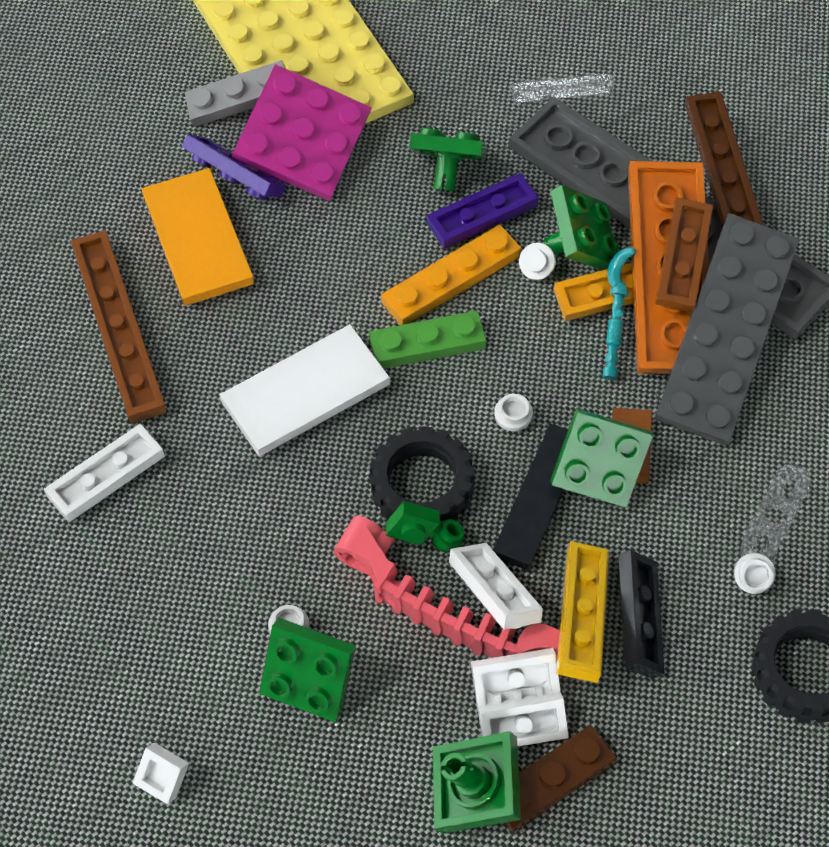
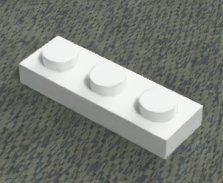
M139 424L44 488V491L49 500L69 523L164 458L165 455L160 445Z
M487 543L450 549L449 563L504 630L541 623L543 608Z

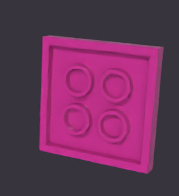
M275 64L233 151L232 158L330 202L372 107Z

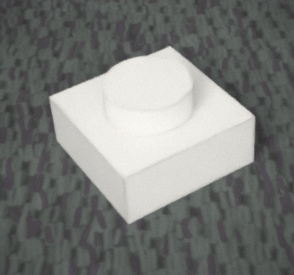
M152 743L145 748L133 784L164 803L169 804L177 797L189 763L160 745Z

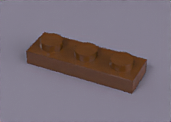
M592 725L519 772L521 820L505 822V825L512 834L616 764L617 757Z

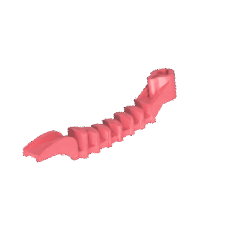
M354 516L334 548V554L340 561L371 577L374 584L375 602L379 604L382 601L392 606L393 612L399 615L402 612L411 617L412 623L416 625L421 623L431 628L434 635L439 636L442 634L450 638L454 645L460 646V644L471 648L473 654L480 656L482 653L491 658L553 648L556 653V660L558 658L560 630L542 623L527 626L521 632L517 644H514L511 641L516 629L504 630L502 628L499 637L491 634L496 621L488 613L484 614L479 627L476 628L470 625L474 615L469 608L463 606L458 618L450 615L454 607L450 599L443 597L438 608L430 605L434 597L431 588L423 586L418 597L412 595L416 586L415 580L406 574L401 583L396 581L395 579L398 574L396 566L385 556L394 538L386 536V531H383L379 525L368 518Z

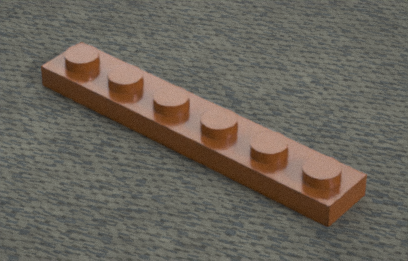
M106 230L70 240L130 424L167 413Z

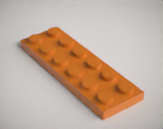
M630 161L628 166L631 248L636 249V253L632 256L637 374H670L692 312L656 305L655 302L676 197L705 203L703 163ZM708 237L697 298L709 267Z

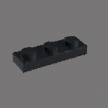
M628 550L618 555L625 668L653 679L665 674L658 567L656 561L633 550Z

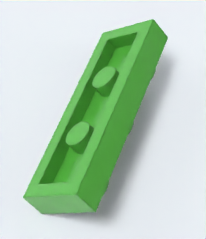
M478 310L369 331V341L373 356L383 369L486 349V337Z

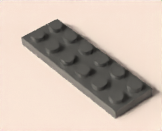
M728 213L657 409L655 420L725 446L730 443L797 249L799 238Z

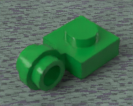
M406 501L400 504L385 523L386 536L422 545L428 537H432L434 546L439 551L445 553L450 552V549L459 548L464 542V529L460 523L451 519L440 521L439 510Z

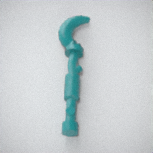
M624 248L616 253L607 271L608 282L612 287L610 295L614 297L612 304V319L608 320L606 338L608 354L605 356V361L607 364L603 368L602 378L606 380H617L618 377L616 364L619 358L617 351L618 347L621 346L623 331L621 317L625 314V311L622 309L625 304L623 298H627L629 295L626 284L621 280V272L627 259L636 253L635 248Z

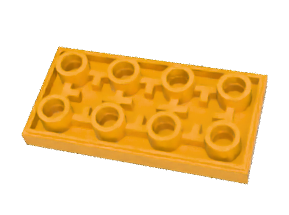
M210 168L141 188L184 306L254 284L253 275Z

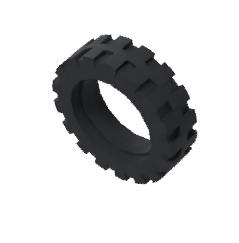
M421 426V430H413V427L404 429L403 433L398 436L394 433L387 438V443L384 446L380 445L377 448L375 460L372 459L370 463V485L374 504L376 507H380L382 516L387 520L400 504L406 501L439 510L440 521L449 519L456 521L460 512L464 513L467 510L469 499L474 494V466H472L471 454L469 451H464V444L458 438L453 440L449 437L448 432L441 429L439 432L432 431V427ZM422 455L438 458L449 465L455 477L453 487L441 498L424 503L408 501L396 494L390 486L389 478L391 472L400 462L410 457Z
M801 609L792 610L786 617L783 614L777 616L773 620L772 625H767L761 633L751 667L752 673L755 674L754 684L757 691L761 690L763 692L765 703L770 707L774 705L778 708V713L783 717L789 718L790 715L796 717L797 722L809 723L810 720L824 723L829 721V692L825 694H807L792 688L780 676L775 666V655L777 649L783 643L795 638H811L825 643L829 647V617L822 615L821 610L810 609L809 612L803 613Z

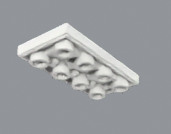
M349 324L219 395L222 404L260 457L390 385V377Z

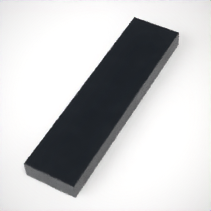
M551 423L548 426L493 549L503 562L528 571L531 569L565 489L552 486L550 480L568 429Z

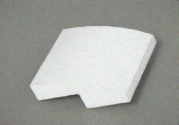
M553 648L470 662L482 737L510 731L517 736L518 747L569 738L564 698L560 692L559 676L556 674L557 660Z

